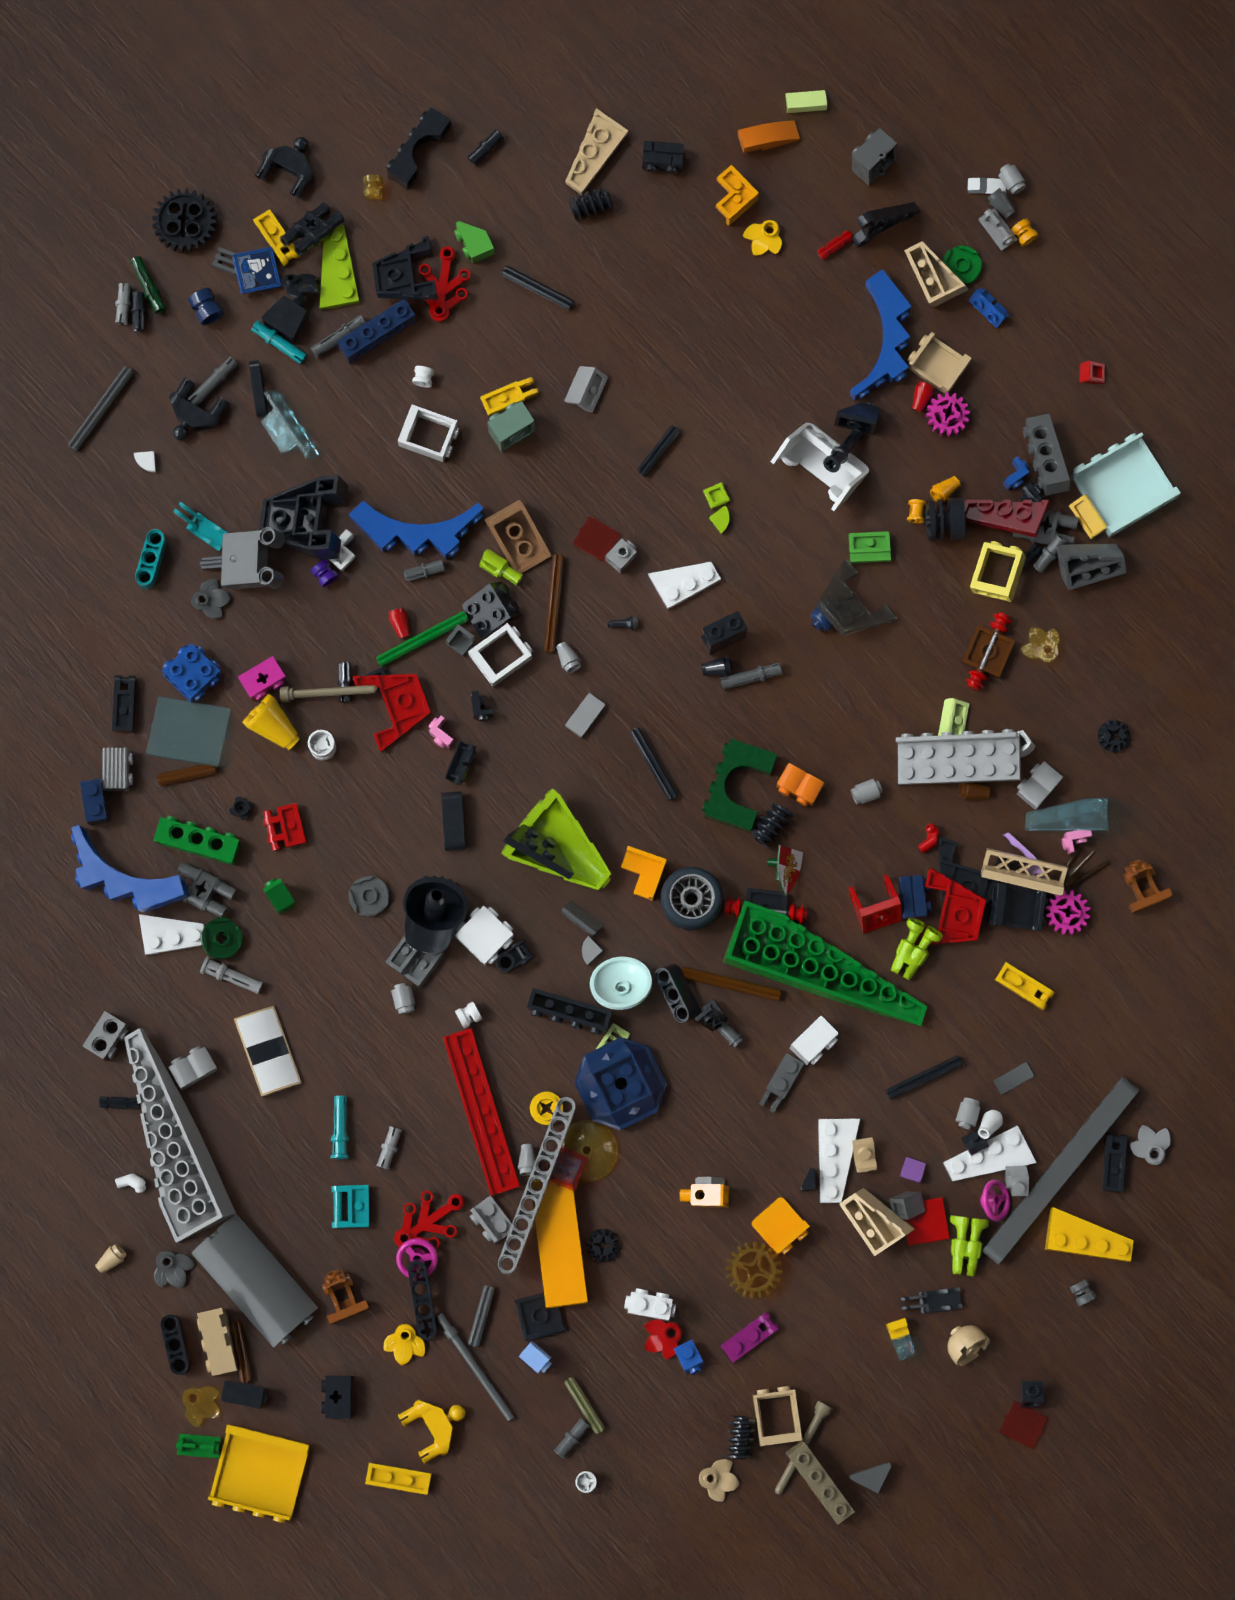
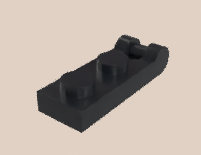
M115 675L113 732H133L136 676L122 677V675ZM128 685V690H121V686Z
M1107 1132L1105 1134L1101 1191L1123 1192L1127 1149L1126 1134H1120V1136ZM1112 1144H1119V1150L1112 1149Z

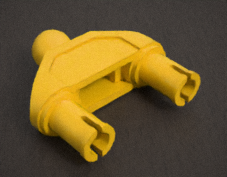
M417 1400L413 1407L398 1414L400 1420L408 1416V1418L401 1421L403 1426L419 1417L423 1418L433 1435L434 1443L418 1451L420 1457L429 1453V1455L422 1458L425 1464L440 1454L441 1456L448 1454L453 1431L451 1421H461L465 1416V1410L461 1405H453L449 1409V1413L446 1414L442 1408Z

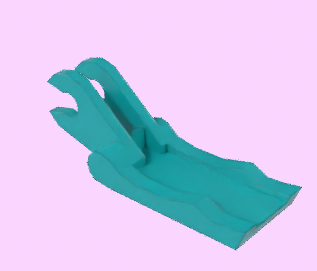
M179 502V506L193 516V519L190 520L183 513L174 509V513L188 523L186 529L219 551L222 547L223 534L227 532L199 512L195 513L188 506Z

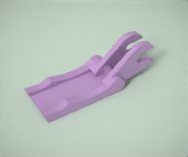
M1009 832L1003 834L1010 844L1022 851L1026 857L1036 859ZM1037 865L1028 868L1031 875L1042 872L1041 868Z

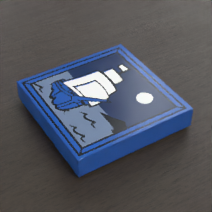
M272 247L232 255L241 295L281 286Z

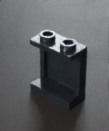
M736 611L702 628L704 635L701 636V640L710 656L746 639L748 628L740 612Z
M993 883L988 924L1041 931L1046 920L1043 914L1044 907L1048 903V895L1044 891Z

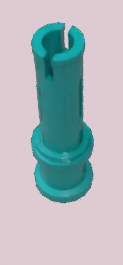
M334 1096V1135L331 1137L333 1151L330 1159H349V1155H347L349 1137L346 1131L347 1096Z

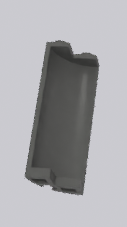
M237 1214L223 1223L210 1237H207L192 1252L193 1256L273 1348L279 1343L284 1345L292 1338L290 1333L301 1323L306 1325L314 1318L313 1313L318 1307Z

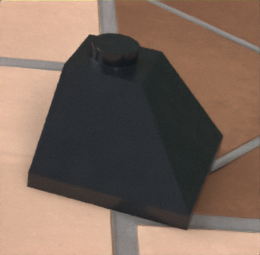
M860 402L839 410L836 414L834 426L850 430L860 429L862 433L873 435L880 407H877L872 402Z

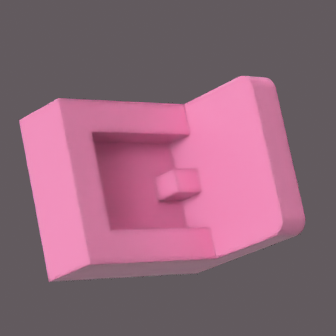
M441 715L439 719L434 718L430 723L429 733L435 738L433 741L441 748L446 746L450 749L454 744V740L440 730V727L445 722V718Z

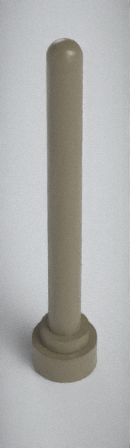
M375 685L294 690V688L286 686L280 687L281 703H290L295 698L368 694L377 692V687Z
M817 1401L814 1407L816 1409L814 1411L815 1416L802 1438L807 1447L822 1419L829 1416L833 1409L820 1401ZM791 1461L775 1488V1493L778 1495L783 1493L796 1469Z

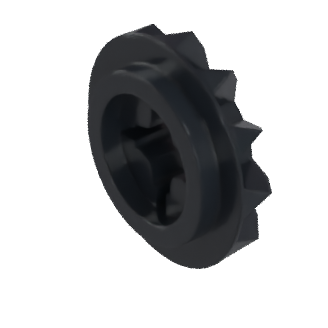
M1108 720L1102 724L1097 735L1101 747L1109 752L1122 751L1126 748L1131 738L1130 730L1125 723L1118 720ZM1119 729L1120 731L1118 732L1119 734L1117 736L1120 740L1114 739L1111 742H1109L1111 737V734L1109 732L1111 731L1114 733Z
M598 1229L589 1235L586 1249L589 1256L595 1261L608 1262L617 1255L619 1240L612 1231ZM605 1236L606 1244L612 1245V1247L605 1248L603 1255H601L600 1247H597L594 1243H601V1239Z

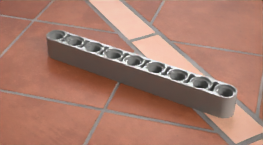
M569 1097L561 1098L556 1105L499 1257L498 1268L504 1275L513 1274L518 1267L574 1117L576 1106L573 1099ZM567 1102L572 1105L570 1112L565 1113L561 1111L560 1107L563 1103ZM556 1122H562L565 1125V1129L562 1132L554 1131L553 1126ZM553 1141L557 1143L558 1147L554 1152H549L546 1149L548 1142ZM540 1162H549V1170L541 1171L538 1168ZM534 1181H541L543 1183L540 1191L532 1190L531 1184ZM528 1200H532L536 1204L532 1211L524 1209V1203ZM520 1220L528 1222V1227L524 1231H520L516 1227L517 1222ZM512 1240H518L521 1243V1247L516 1251L509 1248V1243ZM506 1259L513 1261V1267L508 1271L502 1268V1262Z

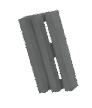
M219 247L212 267L236 275L235 269L219 264V261L234 266L233 260L223 257L222 254L232 258V255L237 253Z

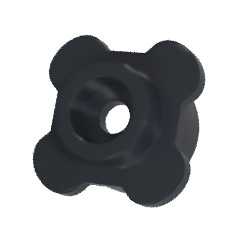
M239 796L235 798L233 807L229 809L231 815L239 816L241 820L248 819L249 811L254 806L252 802H247Z

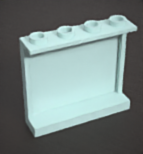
M1142 432L1138 435L1135 433L1131 434L1125 439L1126 442L1119 445L1116 443L1108 448L1109 452L1102 455L1099 453L1090 459L1092 462L1087 465L1082 463L1073 469L1074 472L1071 476L1073 482L1082 496L1084 494L1088 495L1108 527L1104 531L1109 538L1175 500L1180 495L1178 488H1173L1143 441Z

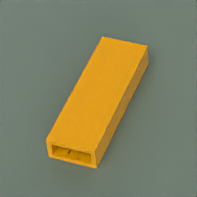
M561 1174L555 1175L557 1176L555 1179H550L535 1219L546 1309L588 1303L573 1184L569 1183L572 1182V1178L568 1179L569 1177H564ZM534 1181L531 1184V1188L534 1191H540L543 1187L541 1181Z

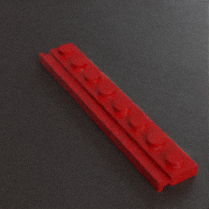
M469 1028L444 1036L445 1047L490 1195L493 1196L519 1188V1182L472 1029Z

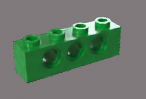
M172 816L160 817L153 839L156 844L234 866L241 845L237 835L227 832L225 835L217 833L218 830L210 827H206L205 830L197 828L198 824L189 821L183 824L178 822L179 819ZM177 829L183 830V836L179 839L173 837V833ZM196 835L203 836V841L200 844L193 843V838ZM215 841H222L223 846L221 849L214 850L212 848Z

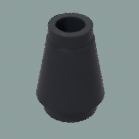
M723 656L701 665L703 676H727L732 674L730 657L725 658Z

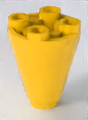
M270 694L242 722L248 729L282 748L286 747L288 750L300 739L279 703Z

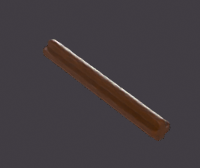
M561 554L553 555L544 652L546 653L555 652L564 556Z
M688 967L682 968V973L685 979L775 1001H779L781 996V990Z

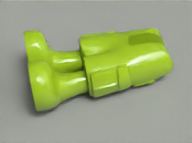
M909 918L907 921V926L910 928L908 938L901 940L891 967V971L898 974L904 965L903 963H907L908 967H906L903 977L908 980L913 977L919 966L928 957L927 947L933 941L940 942L943 938L941 932L931 926H927L919 945H915L918 936L925 927L924 922L915 918Z
M951 1215L950 1222L957 1229V1238L952 1239L951 1245L953 1274L961 1275L963 1259H967L966 1275L974 1276L983 1248V1243L979 1241L980 1234L983 1229L989 1226V1220L971 1218L970 1240L967 1241L966 1234L969 1218Z

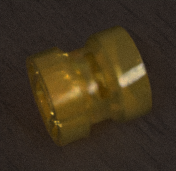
M376 174L365 175L363 177V184L365 185L363 197L369 200L383 198V190L381 189L383 177Z

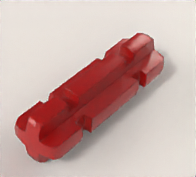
M849 230L841 233L842 236H837L828 242L826 247L823 246L818 249L819 257L825 260L829 257V254L835 253L844 247L845 243L851 242L853 235Z

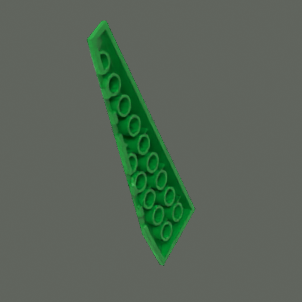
M744 901L723 963L846 1005L917 1026L922 1025L927 1009L926 1005L906 992L900 991L892 983L886 982L877 976L878 974L871 970L869 971L836 947L827 944L819 936L813 935L805 927L790 920L788 916Z

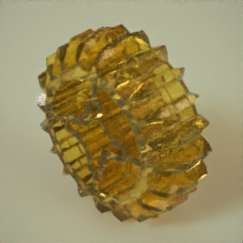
M746 1242V1250H743L739 1245L737 1247L740 1252L739 1254L734 1251L731 1252L735 1259H727V1262L731 1263L732 1267L727 1266L725 1270L732 1271V1274L726 1275V1278L730 1279L733 1277L734 1281L729 1285L731 1287L735 1284L738 1285L735 1289L736 1293L742 1288L744 1290L742 1293L743 1297L747 1295V1291L751 1292V1299L755 1296L754 1292H758L759 1298L763 1297L762 1290L768 1295L770 1294L768 1286L773 1289L776 1288L772 1281H780V1278L776 1277L775 1273L781 1274L782 1270L776 1269L775 1266L781 1265V1262L774 1263L773 1259L777 1258L778 1255H769L772 1251L771 1247L764 1251V1243L761 1244L760 1249L757 1248V1242H753V1248H750L749 1243ZM747 1253H757L752 1263L748 1264L739 1261ZM762 1256L768 1260L771 1273L761 1268ZM756 1260H758L757 1269L761 1273H755L751 1280H749L751 1276L749 1274L750 1271L743 1266L752 1267ZM736 1267L741 1268L747 1273L745 1285L739 1280ZM756 1277L768 1279L763 1286L751 1287Z

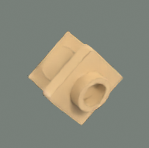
M873 1138L852 1140L853 1157L857 1172L877 1170Z

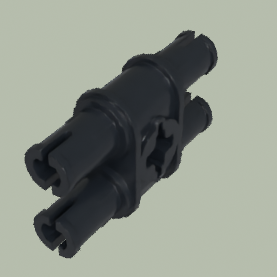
M322 202L313 211L306 212L300 220L293 222L291 228L280 236V241L285 247H289L295 240L302 238L298 244L294 245V251L299 256H303L312 247H318L320 242L333 234V230L345 221L344 217L340 212L336 211L327 220H322L331 212L329 206Z

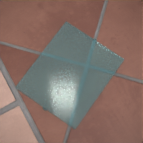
M158 696L146 755L218 767L223 743L226 739L225 734L231 709L194 702L191 704L188 701Z

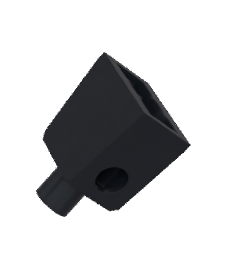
M302 294L298 300H291L286 296H282L261 317L263 324L272 330L275 329L279 335L294 344L308 318V313L303 308L308 300L307 297Z

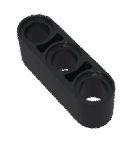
M462 791L441 793L445 851L466 850Z
M670 964L656 970V981L676 1021L684 1023L695 1019L700 1014V1008L680 967L676 964Z
M166 1315L161 1319L160 1327L169 1367L174 1374L184 1375L190 1370L191 1363L182 1323L177 1316ZM170 1318H173L176 1322L173 1330L166 1328V1321ZM174 1339H178L181 1343L177 1351H173L170 1347V1343ZM179 1359L185 1362V1369L181 1372L175 1368V1363Z

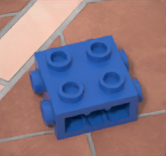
M191 643L189 646H183L178 651V656L174 660L170 659L163 665L162 673L192 704L195 700H201L206 694L205 691L210 686L213 688L220 681L219 677L221 674L220 666L213 659L210 661L200 646L195 647Z

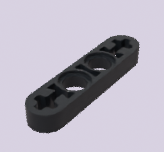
M414 1259L408 1266V1275L417 1330L422 1339L431 1340L437 1333V1323L428 1268L424 1260ZM415 1264L423 1267L420 1271V1277H425V1279L413 1281V1279H417V1272L415 1270L412 1271ZM416 1285H425L427 1292L423 1295L417 1294L415 1291ZM422 1304L428 1305L430 1313L427 1315L420 1314L419 1306ZM432 1318V1320H428V1326L433 1328L430 1335H427L426 1332H422L425 1328V1321L420 1322V1320Z

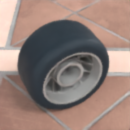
M685 867L671 874L663 885L661 891L662 910L666 918L681 929H702L710 925L721 910L723 901L721 886L710 872L702 868ZM694 895L697 898V902L690 905L686 902V897Z

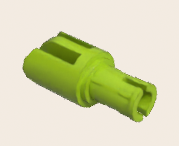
M490 549L485 550L479 566L496 578L503 577L517 586L522 580L523 574L512 569L508 561Z

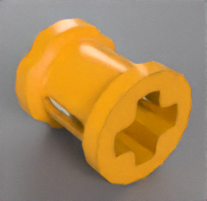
M919 499L909 500L910 513L907 521L910 523H924L923 513L926 501Z

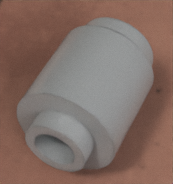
M1007 164L1000 169L1001 173L998 176L1008 192L1015 195L1026 187L1025 179L1016 165Z
M874 779L854 786L855 788L851 789L856 805L880 798V793H882L879 781L875 782Z
M406 983L395 985V989L391 990L395 1009L398 1010L399 1015L415 1011L414 1006L416 1004L411 986H407Z
M964 1098L963 1102L960 1103L956 1117L959 1127L968 1130L971 1127H976L981 1109L979 1101Z

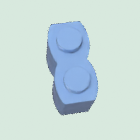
M533 1341L519 1355L537 1373L540 1371L544 1373L552 1364L549 1361L552 1357Z

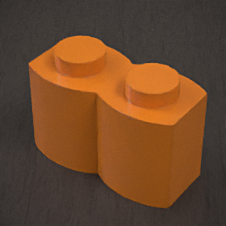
M788 763L776 787L779 788L778 792L787 797L792 795L797 798L796 801L799 804L807 807V805L812 806L824 786V782Z

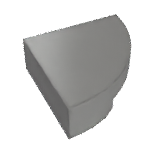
M589 936L585 939L582 946V956L587 966L602 952Z
M720 1177L695 1178V1184L725 1185V1179Z

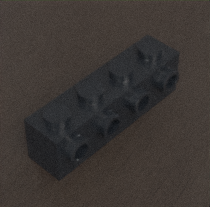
M535 988L532 989L527 1005V1010L531 1011L530 1015L542 1018V1015L550 1017V1021L562 1024V1021L570 1023V1027L582 1029V1026L590 1028L589 1032L597 1035H602V1032L607 1033L612 1016V1011Z

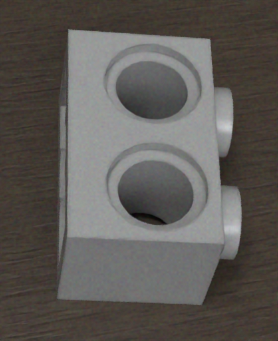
M104 1011L83 1044V1047L105 1061L108 1058L111 1059L117 1051L115 1046L119 1040L123 1041L124 1037L128 1034V1025ZM111 1023H117L118 1030L110 1034L108 1026ZM102 1040L106 1041V1049L98 1051L97 1043Z

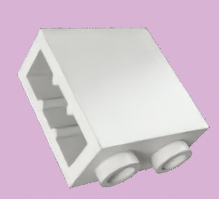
M483 906L481 909L477 907L470 914L471 919L467 923L463 922L457 928L455 937L486 966L488 963L493 964L499 956L497 953L502 948L506 950L514 942L512 940L514 935L512 933L513 928L506 921L501 923L497 919L499 915L491 907L487 909Z
M636 1289V1292H631V1296L626 1295L624 1308L628 1309V1314L669 1321L670 1317H674L676 1304H672L673 1299H669V1294L657 1292L656 1296L648 1295L647 1290Z

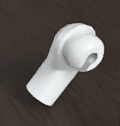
M135 1174L115 1179L118 1189L128 1185L135 1188L137 1193H142L146 1189L144 1179Z

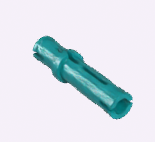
M259 320L251 328V331L262 337L265 343L272 344L299 365L307 357L306 353L278 335L275 329L271 330Z

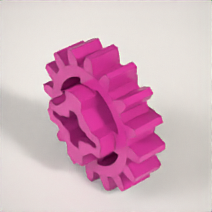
M946 392L944 397L938 394L937 400L931 399L932 405L927 406L926 410L930 412L926 413V418H931L927 424L928 426L934 425L933 432L938 429L940 430V436H942L943 432H946L947 436L950 437L951 432L958 435V428L960 430L965 429L964 424H968L969 419L966 417L970 415V411L965 410L968 404H962L963 397L956 399V393L949 397L948 392ZM955 405L959 408L960 412L956 410ZM951 408L949 418H947V421H945V414L948 411V409ZM935 417L939 418L941 424L936 420Z
M1065 890L1062 896L1054 894L1055 900H1048L1051 906L1045 907V910L1049 911L1045 918L1051 919L1048 925L1054 924L1055 932L1061 929V935H1064L1066 931L1072 935L1073 929L1080 932L1081 928L1079 925L1085 927L1087 923L1084 919L1090 918L1086 914L1090 907L1084 906L1087 900L1081 901V894L1074 896L1073 890L1070 891L1069 895L1066 894ZM1066 899L1064 905L1056 906L1059 901ZM1074 902L1077 903L1080 910H1077V908L1074 905ZM1067 908L1072 913L1069 917H1066V913L1063 912ZM1055 915L1059 917L1061 923L1056 920ZM1071 920H1079L1075 925L1069 926Z

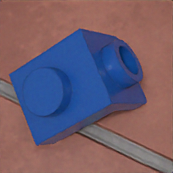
M1018 457L1013 459L1012 464L1017 471L1004 480L1003 485L1007 490L1012 487L1014 489L1018 488L1024 483L1023 479L1028 476L1029 467L1023 459L1020 460Z
M693 1340L674 1348L686 1375L689 1373L694 1375L702 1370L701 1367L705 1366Z

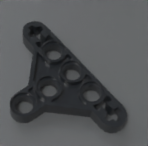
M916 202L867 211L857 218L856 221L861 230L852 237V240L857 247H861L894 225L915 217L920 213V209Z

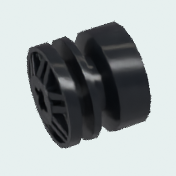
M949 498L945 508L941 499H937L936 508L933 499H927L924 522L929 542L935 541L936 532L939 541H943L944 532H948L950 541L964 540L965 509L963 498Z

